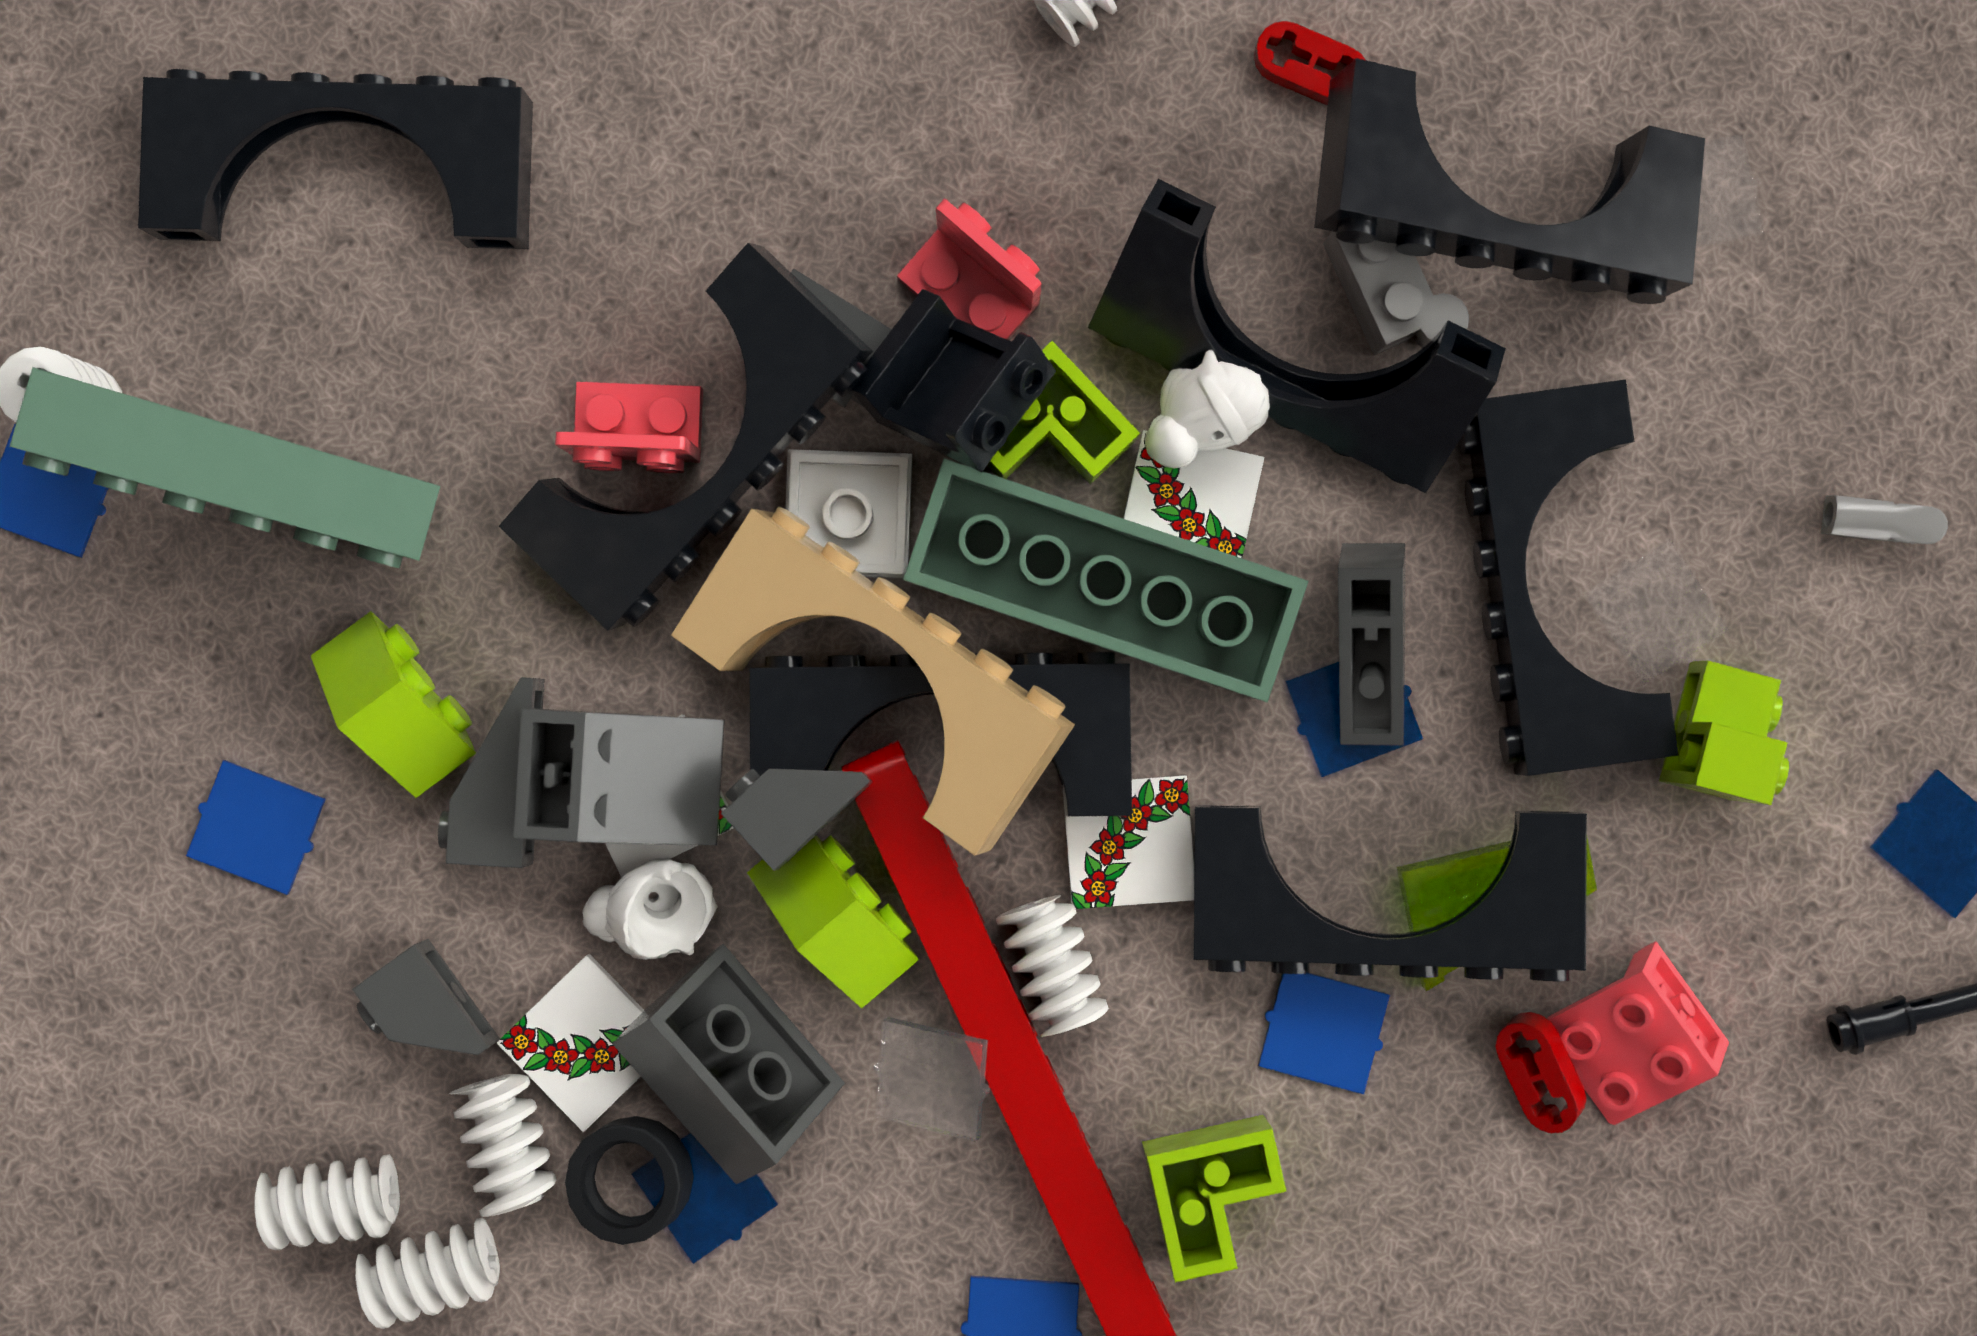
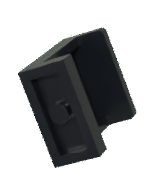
M922 289L865 364L868 372L851 389V392L877 423L982 472L996 452L1004 445L1010 433L1035 399L1041 395L1056 370L1033 337L1020 332L1011 342L961 321L953 315L940 296Z

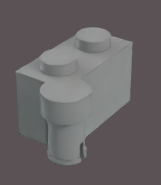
M1333 231L1323 243L1374 356L1408 341L1415 334L1418 338L1415 340L1417 344L1425 347L1441 331L1448 320L1465 329L1468 328L1469 314L1462 300L1451 294L1433 295L1416 257L1399 253L1396 250V244L1375 240L1366 244L1347 243L1337 239L1336 232Z

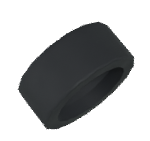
M634 1116L614 1120L581 1141L569 1159L565 1186L569 1206L581 1226L601 1240L624 1245L646 1241L675 1221L690 1199L694 1176L690 1154L679 1136L659 1121ZM623 1143L641 1145L653 1154L662 1169L665 1184L663 1195L655 1208L644 1215L629 1217L619 1214L606 1205L597 1191L595 1181L597 1163L605 1151L614 1145Z

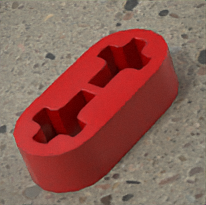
M1288 21L1276 22L1265 28L1258 38L1254 51L1255 66L1263 77L1325 105H1328L1331 76L1315 69L1314 65L1317 64L1328 70H1334L1339 62L1349 65L1355 58L1365 60L1363 55L1354 48ZM1282 38L1289 39L1293 42L1291 52L1309 61V63L1306 65L1294 59H1288L1283 67L1277 66L1272 63L1274 52L1266 48V45L1278 46Z
M1520 1013L1511 1018L1497 1036L1495 1047L1498 1058L1529 1122L1541 1131L1551 1134L1562 1133L1572 1127L1585 1109L1587 1098L1584 1087L1552 1022L1537 1013ZM1521 1034L1526 1040L1536 1039L1540 1044V1047L1534 1054L1530 1048L1524 1047L1519 1049L1515 1041ZM1547 1091H1549L1553 1098L1563 1097L1567 1104L1561 1111H1559L1555 1104L1545 1105L1542 1098Z

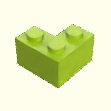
M1051 341L1042 351L1055 368V374L987 466L996 476L1007 479L1048 440L1091 485L1136 442L1140 432L1062 350Z
M370 611L313 653L311 659L337 728L410 794L417 798L476 754L466 731L472 725V721L455 698L448 695L442 700L433 691L435 686L431 678L420 664L414 660V657L420 654L409 634L398 624L388 628Z
M1708 660L1690 662L1674 721L1679 756L1665 757L1659 781L1731 801L1772 805L1774 795H1778L1782 791L1789 773V760L1784 757L1788 742L1767 737L1768 732H1772L1776 728L1782 713L1783 700L1781 696H1778L1781 680Z
M816 835L779 870L773 871L762 859L747 874L788 938L801 955L860 1008L867 1005L919 960L905 940L912 933L907 922L891 904L887 903L882 909L877 907L882 902L881 899L858 872L851 877L847 870L855 862L832 835L824 841Z
M1254 1116L1142 1141L1168 1262L1175 1283L1238 1269L1224 1205L1287 1192L1273 1128L1265 1116Z

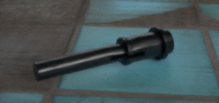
M1977 983L1907 1002L1904 996L1898 995L1890 1000L1851 1009L1847 1005L1838 1006L1836 1008L1837 1013L1827 1016L1826 1019L1832 1043L1839 1052L1848 1050L1851 1054L1857 1055L1864 1052L1866 1045L1904 1035H1914L1917 1025L1977 1010Z

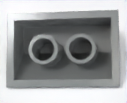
M724 944L717 947L651 1003L612 1043L736 1185L776 1165L845 1084Z

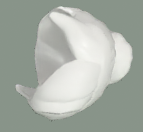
M1212 350L1206 351L1202 363L1193 370L1186 368L1171 370L1161 388V414L1153 420L1145 436L1147 453L1161 465L1175 469L1190 464L1195 459L1198 450L1224 449L1233 445H1239L1247 440L1255 430L1265 424L1268 418V410L1270 408L1268 389L1262 383L1260 375L1246 367L1222 361L1218 362Z
M668 858L649 860L624 874L616 885H605L594 891L582 911L583 925L590 934L598 936L601 940L609 943L615 941L625 953L630 954L633 958L644 960L664 958L670 953L692 955L694 953V943L705 932L718 906L713 897L712 886L705 875L700 873L694 865L679 863ZM652 892L658 893V897L655 899H650L648 896Z

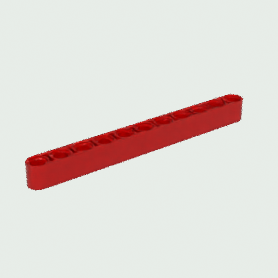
M896 740L843 765L842 771L864 772L873 781L855 798V801L1106 1336H1177L1154 1282L1148 1276L1143 1264L1144 1260L1127 1224L1124 1225L1116 1207L1117 1203L1106 1179L1094 1161L1090 1152L1091 1147L1075 1113L1070 1110L1063 1094L1064 1090L1053 1066L1041 1048L1037 1039V1032L1031 1020H1029L1022 1000L1017 997L1010 981L1011 977L999 951L987 933L984 919L969 887H966L958 871L959 866L943 832L923 819L930 804L916 774L913 775L901 743L899 740Z

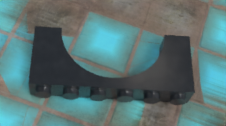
M1355 58L1330 80L1314 228L1336 232V238L1347 243L1366 244L1374 240L1394 243L1399 253L1409 256H1427L1437 253L1455 257V263L1462 267L1487 268L1495 265L1513 269V275L1524 280L1537 281L1552 277L1571 281L1570 287L1581 292H1602L1609 289L1627 293V299L1634 303H1662L1666 300V296L1693 284L1705 138L1649 125L1616 145L1614 162L1605 187L1596 202L1580 219L1554 225L1523 223L1503 217L1477 203L1464 193L1441 167L1429 146L1420 122L1416 100L1415 71Z
M187 69L168 70L166 78L143 77L138 228L159 240L221 241L222 224L231 195L248 167L264 151L284 137L305 128L334 122H354L369 124L395 132L417 145L426 153L439 172L446 187L453 215L454 237L467 248L529 249L533 102L522 87H516V82L499 77L481 78L478 80V86L454 85V81L449 78L431 75L417 77L416 84H392L390 78L376 74L355 75L353 83L330 82L329 77L310 72L293 73L291 81L268 80L266 75L252 71H232L229 73V79H206L205 74Z
M1158 179L1138 215L1088 325V329L1105 336L1114 345L1129 348L1160 363L1170 372L1173 369L1179 368L1191 370L1197 368L1202 363L1206 351L1212 350L1218 362L1222 361L1246 367L1260 375L1262 383L1268 389L1270 404L1268 417L1272 418L1277 424L1287 429L1297 430L1328 445L1330 449L1339 455L1352 457L1383 472L1388 478L1397 483L1408 484L1426 493L1496 384L1506 348L1448 320L1441 331L1420 351L1404 361L1376 371L1357 374L1324 373L1283 361L1255 344L1235 325L1222 307L1214 291L1207 265L1206 247L1208 230L1216 207Z
M747 243L706 290L708 295L725 314L735 332L744 360L747 382L745 411L739 434L725 462L714 476L700 489L680 502L661 510L647 512L616 509L600 504L583 496L560 478L538 480L499 525L520 548L607 631L623 626L627 622L632 627H636L646 619L660 602L653 594L668 578L673 582H677L696 564L701 555L695 548L709 532L715 537L719 536L736 520L742 511L736 504L751 486L757 491L766 486L784 465L778 456L793 440L798 444L804 443L824 422L826 416L820 410L837 392L842 398L845 397L868 372V369L862 363L873 351L763 246Z
M1626 379L1486 398L1458 442L1460 453L1462 455L1470 454L1473 479L1465 481V501L1469 515L1471 517L1479 516L1482 541L1474 542L1473 558L1478 577L1480 579L1487 578L1491 601L1482 605L1483 629L1488 640H1496L1499 664L1491 666V687L1496 702H1505L1508 726L1500 727L1499 729L1500 751L1504 763L1513 764L1515 775L1532 776L1679 756L1670 693L1647 694L1620 690L1605 685L1575 668L1558 652L1543 632L1535 616L1527 588L1526 551L1529 536L1540 507L1551 490L1569 471L1587 458L1604 451L1619 449L1635 442Z
M1114 652L1078 653V664H1053L1052 653L1015 654V665H1009L1013 669L1009 678L1028 692L1035 685L1056 697L1065 705L1061 715L1075 724L1052 758L1062 788L1064 785L1067 799V817L1132 816L1130 663H1115ZM909 654L890 655V666H865V656L832 655L828 656V667H803L802 656L765 657V668H749L750 770L754 769L760 776L768 769L828 771L842 745L866 720L895 703L919 696L935 695L921 668Z
M1198 805L1195 807L1194 960H1208V970L1216 972L1246 971V961L1271 962V972L1281 974L1309 973L1310 963L1335 964V974L1348 976L1374 975V965H1399V975L1404 977L1433 978L1438 977V967H1464L1465 978L1496 980L1503 979L1504 968L1530 969L1531 980L1569 981V970L1586 971L1587 814L1566 811H1515L1513 834L1505 860L1490 885L1472 904L1452 918L1435 926L1407 933L1383 934L1361 931L1339 924L1311 908L1292 890L1280 874L1270 855L1262 825L1261 806Z

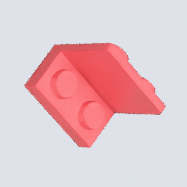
M943 199L935 208L937 231L897 275V279L916 296L922 289L940 296L957 319L1009 340L1039 305L1042 283L1035 276L1040 269L1029 256L1016 246L1010 245L1005 251L987 235L992 229L991 226L971 206L962 203L957 209L948 200Z
M576 382L574 432H556L555 445L571 454L573 462L584 463V468L589 470L621 471L622 460H637V464L646 466V471L684 473L685 462L700 463L703 388L701 386Z
M1656 941L1633 955L1623 978L1547 1017L1557 1029L1584 1090L1608 1123L1616 1125L1718 1076L1729 1044L1728 1039Z

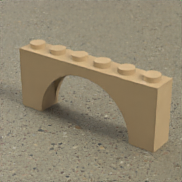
M777 507L774 513L751 508L671 636L719 671H743L751 658L775 636L793 626L817 618L831 616L849 618L876 628L892 638L904 648L925 674L937 699L943 721L944 760L937 791L923 819L974 856L990 851L1075 726L1074 723L1061 715L1065 705L1040 687L1033 685L1028 692L1012 681L1009 676L1013 669L994 654L981 649L975 655L958 643L957 640L962 633L946 620L933 613H929L926 619L911 610L906 606L910 596L893 583L881 577H878L875 583L857 572L855 569L860 561L843 548L832 542H827L823 548L805 535L810 526L798 516L782 507Z

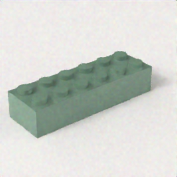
M32 367L9 446L26 451L23 465L68 476L70 466L74 464L95 470L96 474L93 484L132 495L136 494L139 483L166 490L162 501L164 504L203 514L206 502L231 508L228 519L230 522L269 533L273 520L296 526L293 539L334 551L339 539L359 544L356 556L399 569L403 557L420 560L441 487Z
M945 458L943 459L903 578L904 581L1267 703L1309 582L1308 580L983 471H977Z

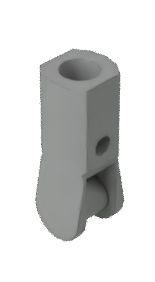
M1826 495L1824 501L1821 534L1911 544H1934L1946 535L1948 529V520L1945 514L1934 507L1901 503L1894 504V502L1838 495Z

